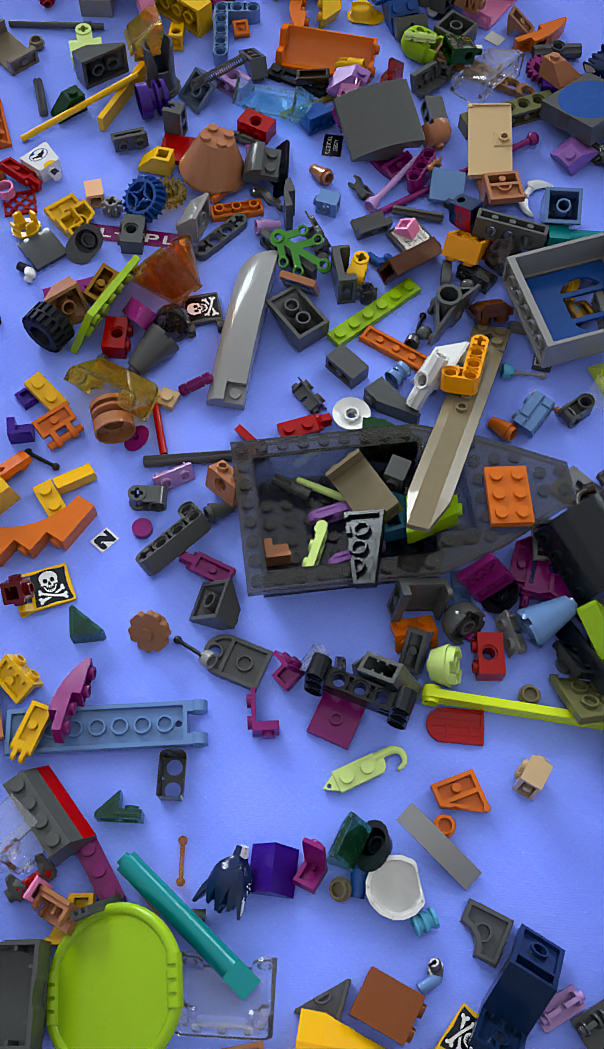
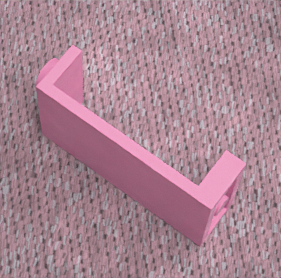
M486 0L484 9L480 10L476 15L464 9L462 15L479 23V27L489 31L517 0Z

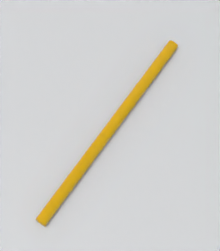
M138 73L130 74L20 136L23 142L29 140L139 78Z

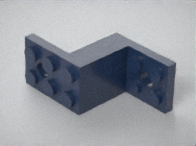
M522 923L517 930L509 958L482 999L468 1045L474 1049H524L527 1036L557 992L566 950Z

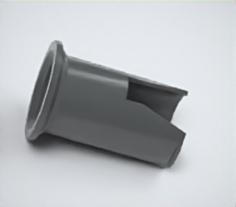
M164 33L160 48L161 53L152 55L146 39L143 38L141 46L147 77L145 82L151 88V80L154 79L158 86L157 79L162 77L172 99L181 90L180 80L175 74L173 39Z

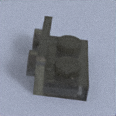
M459 264L455 276L461 282L464 279H470L473 281L474 286L478 283L481 284L480 292L484 295L487 294L498 280V276L479 265L468 267Z

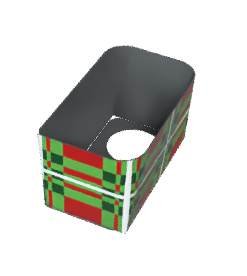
M164 749L160 752L156 795L160 800L184 801L187 755L184 750ZM178 760L182 763L183 769L179 775L173 776L167 772V765L170 761ZM175 782L179 784L181 788L179 796H166L165 787L169 783Z

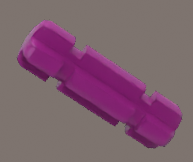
M206 372L201 375L202 377L198 376L186 382V384L179 385V393L185 396L190 391L194 392L204 387L205 384H211L213 382L212 374Z

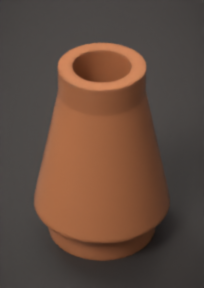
M312 164L309 168V173L321 185H329L334 179L331 169Z

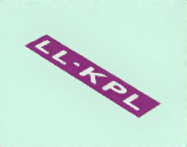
M93 224L102 232L103 240L117 242L118 234L121 235L118 226ZM146 230L144 245L175 249L181 239L178 238V234Z

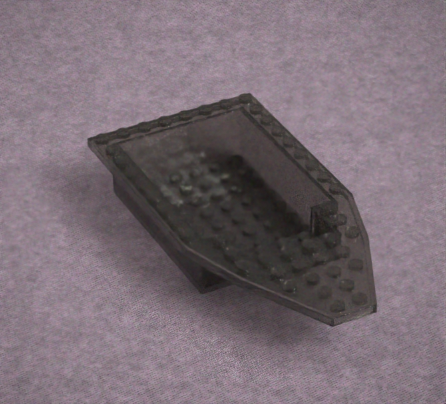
M404 424L230 442L248 597L264 595L265 598L355 588L350 562L326 564L327 560L335 553L348 550L349 542L346 534L345 518L328 524V537L319 564L302 567L304 558H308L309 555L308 546L310 540L315 538V526L310 525L307 515L313 510L341 501L315 491L311 492L307 501L292 493L288 494V491L272 484V479L276 473L291 480L301 477L338 491L325 473L329 471L332 465L342 461L348 453L358 448L382 480L388 463L394 454L412 461L408 479L402 495L407 496L433 427ZM475 434L454 495H458V503H462L463 516H458V524L414 543H407V537L386 542V551L381 554L378 585L396 583L398 578H438L439 575H444L480 559L490 552L493 553L502 549L576 501L577 496L567 462ZM526 466L535 519L533 526L490 527L483 477L484 467ZM272 538L273 545L287 543L292 555L291 564L266 567L263 539Z

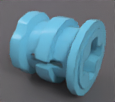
M431 906L427 908V911L420 910L418 915L409 918L412 929L418 938L421 937V933L424 931L428 933L431 932L433 927L435 929L440 928L438 917Z

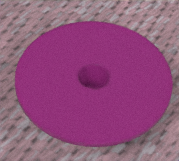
M143 425L136 426L135 435L129 440L124 441L125 448L129 451H136L143 447L149 437L148 428Z

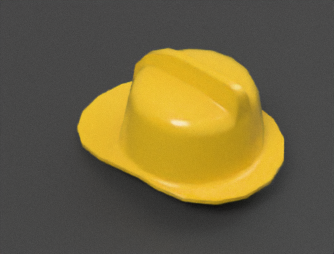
M357 0L352 2V7L347 12V19L353 23L377 25L383 22L384 15L381 11L375 9L368 0Z

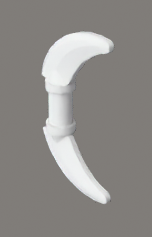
M528 181L524 191L525 201L517 202L521 211L530 218H533L534 215L528 207V198L537 189L554 187L546 181Z

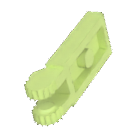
M319 520L314 527L315 538L310 540L308 558L305 557L302 563V569L307 579H314L328 537V524L324 520Z

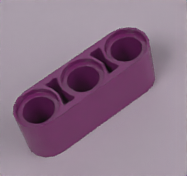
M423 149L407 172L406 184L407 191L410 194L424 188L429 180L431 171L427 170V166L436 159L435 149Z
M133 296L122 310L125 315L145 330L158 316Z

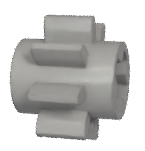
M108 196L101 202L103 215L107 214L109 218H117L120 213H123L122 200H118L116 196Z

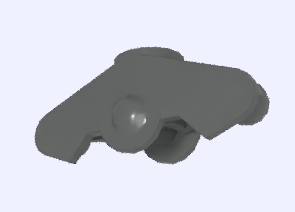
M464 279L460 283V287L453 284H443L438 287L436 296L432 298L427 310L428 314H433L434 332L432 333L431 328L428 326H421L417 331L421 340H428L427 345L430 347L436 344L448 327L452 328L461 319L465 308L470 306L480 293L482 285L478 283L474 286L472 280Z

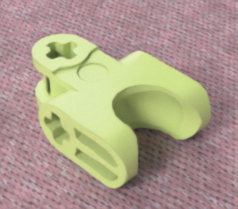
M86 23L78 24L75 27L77 40L69 41L73 68H75L72 55L73 50L85 45L102 44L101 37L93 38L91 26Z

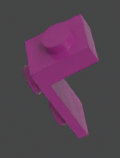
M275 650L273 655L282 665L272 674V677L285 691L289 692L305 675V671L301 667L303 663L297 657H291L285 651L281 653Z
M255 687L250 688L251 694L246 695L247 708H251L252 716H247L248 730H252L253 737L262 736V739H273L275 736H279V720L256 721Z
M304 837L302 846L305 860L295 874L293 884L315 894L328 872L326 850L320 841Z

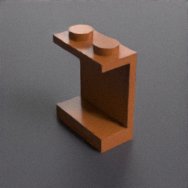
M371 966L348 1015L396 1041L398 1045L404 1046L405 1042L410 1044L416 1032V1029L413 1028L416 1018L421 1019L427 1005L423 1003L426 996Z

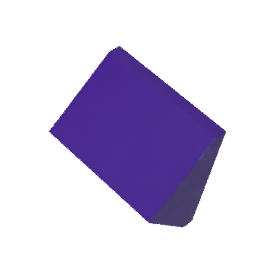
M277 842L253 844L250 861L253 884L250 894L294 899L295 885L293 884V878L297 873L299 849Z

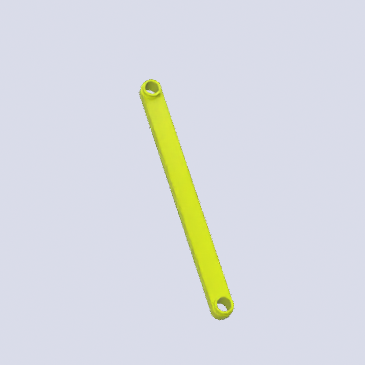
M424 684L421 691V703L426 706L433 707L443 704L604 730V722L579 725L568 709L444 690L436 684Z

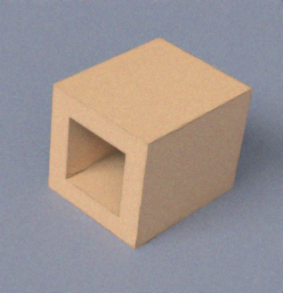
M101 179L83 181L88 204L92 209L101 208V202L105 200Z

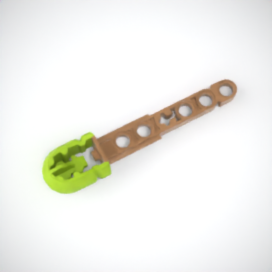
M419 25L411 26L407 29L412 30V32H428L429 35L430 33H435ZM404 32L401 39V48L408 58L421 64H427L432 60L445 63L447 59L441 51L444 36H437L435 44H429L428 41L422 43L415 42L413 39L411 41L405 40ZM475 60L472 64L455 65L458 72L509 96H515L514 98L527 96L523 92H527L530 95L535 92L531 86L523 82L521 84L518 80ZM508 86H514L515 89L509 88Z

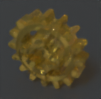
M165 176L163 180L159 177L158 179L165 185V191L168 193L165 197L168 202L164 203L165 207L171 210V207L177 209L178 204L183 205L187 195L185 184L181 183L180 179L175 181L173 176L170 179Z

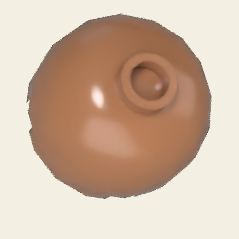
M444 117L433 119L434 123L430 125L428 122L422 125L426 139L422 145L425 148H433L439 151L445 148V145L449 142L452 130L448 119Z

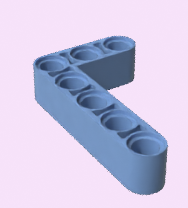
M221 1L214 5L213 57L215 67L228 61L229 25H232V21L248 19L249 25H255L260 22V5L257 2Z

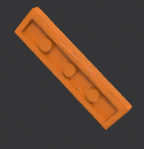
M368 325L359 337L360 342L397 362L402 361L415 372H418L428 357L371 325Z

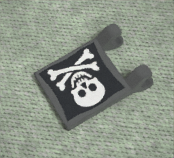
M217 292L181 297L189 338L196 337L195 325L216 322L218 333L222 332L224 319Z

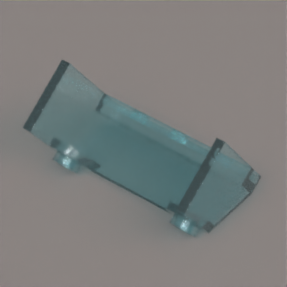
M237 76L232 104L244 109V111L246 108H250L262 114L288 118L290 122L299 123V121L304 120L311 108L314 95L300 86H296V90L292 91L253 84L242 76Z

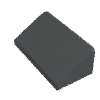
M411 626L408 627L399 663L404 664L410 673L415 675L422 673L433 632Z

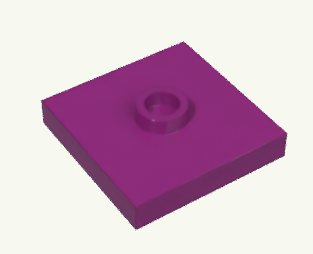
M324 692L307 728V733L348 750L365 712V708Z

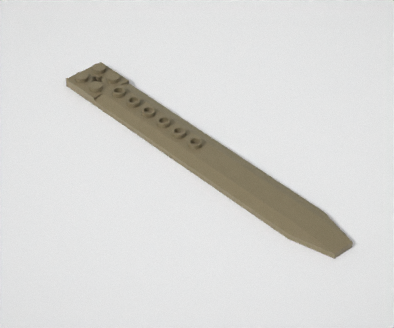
M474 323L468 342L470 343L471 338L475 335H484L490 339L478 392L472 396L447 392L407 492L406 528L429 533L450 507L506 350L511 329ZM466 356L459 362V367L464 366Z

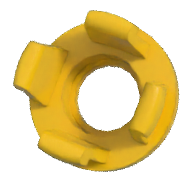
M20 211L12 214L14 223L10 222V226L12 227V234L16 238L26 239L41 230V224L37 220V214L34 211H29L30 218H24Z

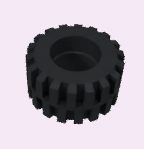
M39 301L22 318L23 327L28 335L39 346L50 352H59L75 335L69 319L58 308L44 301Z

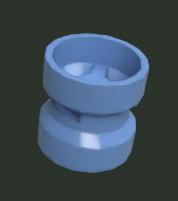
M398 361L393 366V369L385 372L384 376L386 381L393 387H398L402 380H406L411 376V370L406 363Z

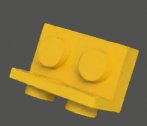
M5 654L0 660V686L16 704H22L34 688H41L44 683L41 681L40 675L26 664L27 661L20 654Z

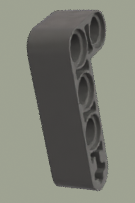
M187 501L178 508L177 513L181 517L179 521L137 554L135 560L148 576L159 573L210 531L211 523L192 501Z

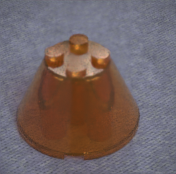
M189 233L182 234L171 240V244L166 249L161 247L152 253L132 271L134 276L131 277L130 275L129 279L173 305L188 300L190 298L188 294L192 291L196 292L202 287L193 241Z

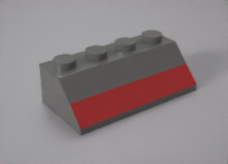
M49 765L23 770L3 784V787L48 857L56 866L97 837Z

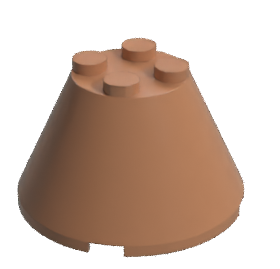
M214 123L209 124L208 127L199 133L180 159L178 170L179 174L181 173L183 181L199 192L216 195L221 194V192L230 191L229 193L231 194L240 190L246 183V181H242L244 161L236 143L234 132L218 127Z

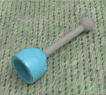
M506 363L502 364L500 370V378L510 379L515 374L539 377L542 380L547 377L545 372L516 371L513 365Z

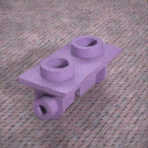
M182 462V464L171 468L172 470H166L158 474L155 473V476L152 477L154 484L164 486L168 490L196 479L191 462Z
M573 984L555 994L538 1019L545 1034L587 1008L584 1003V994L580 990L577 991Z

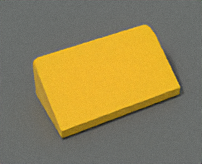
M87 463L52 478L61 496L97 480V477L90 463Z

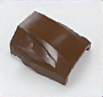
M501 299L477 301L466 307V313L471 319H476V324L488 325L493 317L496 322L508 321L509 315L514 313V308Z

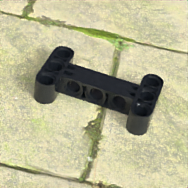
M318 652L313 654L305 672L304 690L318 697H322L323 693L327 692L388 717L387 723L396 729H406L418 697V693L413 689L400 686L397 692L333 667L332 659ZM335 680H341L344 682V685L338 687L335 686L333 682ZM356 688H362L365 691V694L358 695L354 692V690ZM381 696L384 697L387 702L380 704L375 700V698Z

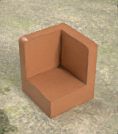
M272 538L263 539L266 567L291 564L292 555L287 543L273 545Z

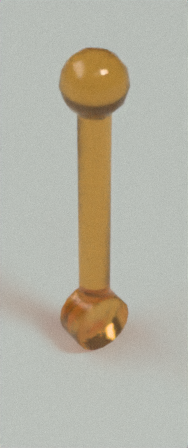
M180 836L178 839L180 844L179 877L176 880V884L179 887L185 884L183 873L185 845L188 843L186 836Z

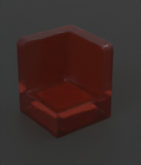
M391 57L388 62V69L381 76L380 82L402 79L404 63Z

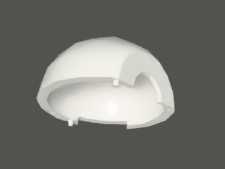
M389 855L386 862L379 869L368 873L366 895L370 905L380 915L391 920H406L415 916L424 906L425 899L417 863L413 859L403 855Z

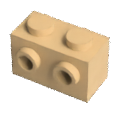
M532 754L528 760L524 759L521 765L518 766L513 776L517 779L512 790L533 801L542 791L554 766L549 764L546 758Z

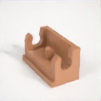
M42 884L39 888L41 890L35 897L31 908L36 910L39 904L44 901L38 916L71 936L79 920L72 921L70 912L80 907Z

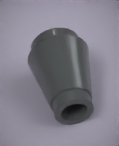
M226 502L208 503L207 506L203 507L205 517L209 522L213 523L235 512V507H231Z

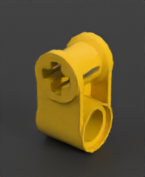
M361 250L354 253L346 274L356 273L357 286L362 287L368 269L367 264L369 262L368 253Z

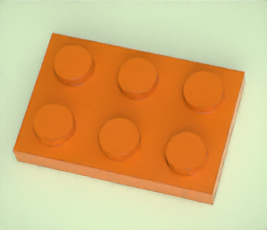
M526 466L484 467L483 477L490 527L533 526L535 519Z

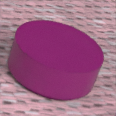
M146 518L135 520L132 524L133 535L138 539L149 538L153 533L151 521Z

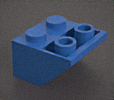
M391 0L382 4L384 21L392 36L394 35L393 17L420 14L418 0Z

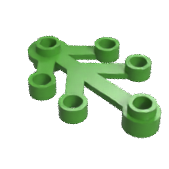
M299 225L297 229L285 232L283 229L272 231L270 242L273 246L277 247L279 254L278 265L281 268L286 269L290 265L285 252V247L291 250L294 274H296L297 269L302 270L299 275L304 276L305 274L300 256L317 265L318 271L322 274H328L332 270V263L329 259H320L304 249L315 245L321 246L324 243V238L321 234H315L310 239L294 243L289 239L298 236L306 237L309 234V229L306 225ZM306 228V232L301 234L300 230ZM277 235H281L280 240H276ZM317 237H321V241L319 243L315 242V239ZM282 260L287 261L285 265H281ZM326 262V267L321 268V263Z

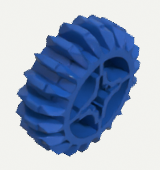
M144 174L143 176L138 175L137 179L132 178L133 183L128 184V190H124L126 195L122 197L125 200L122 203L125 207L124 211L127 214L143 215V217L146 215V223H152L153 219L158 220V214L163 215L161 211L166 209L164 203L168 202L165 198L168 195L165 191V185L153 175Z

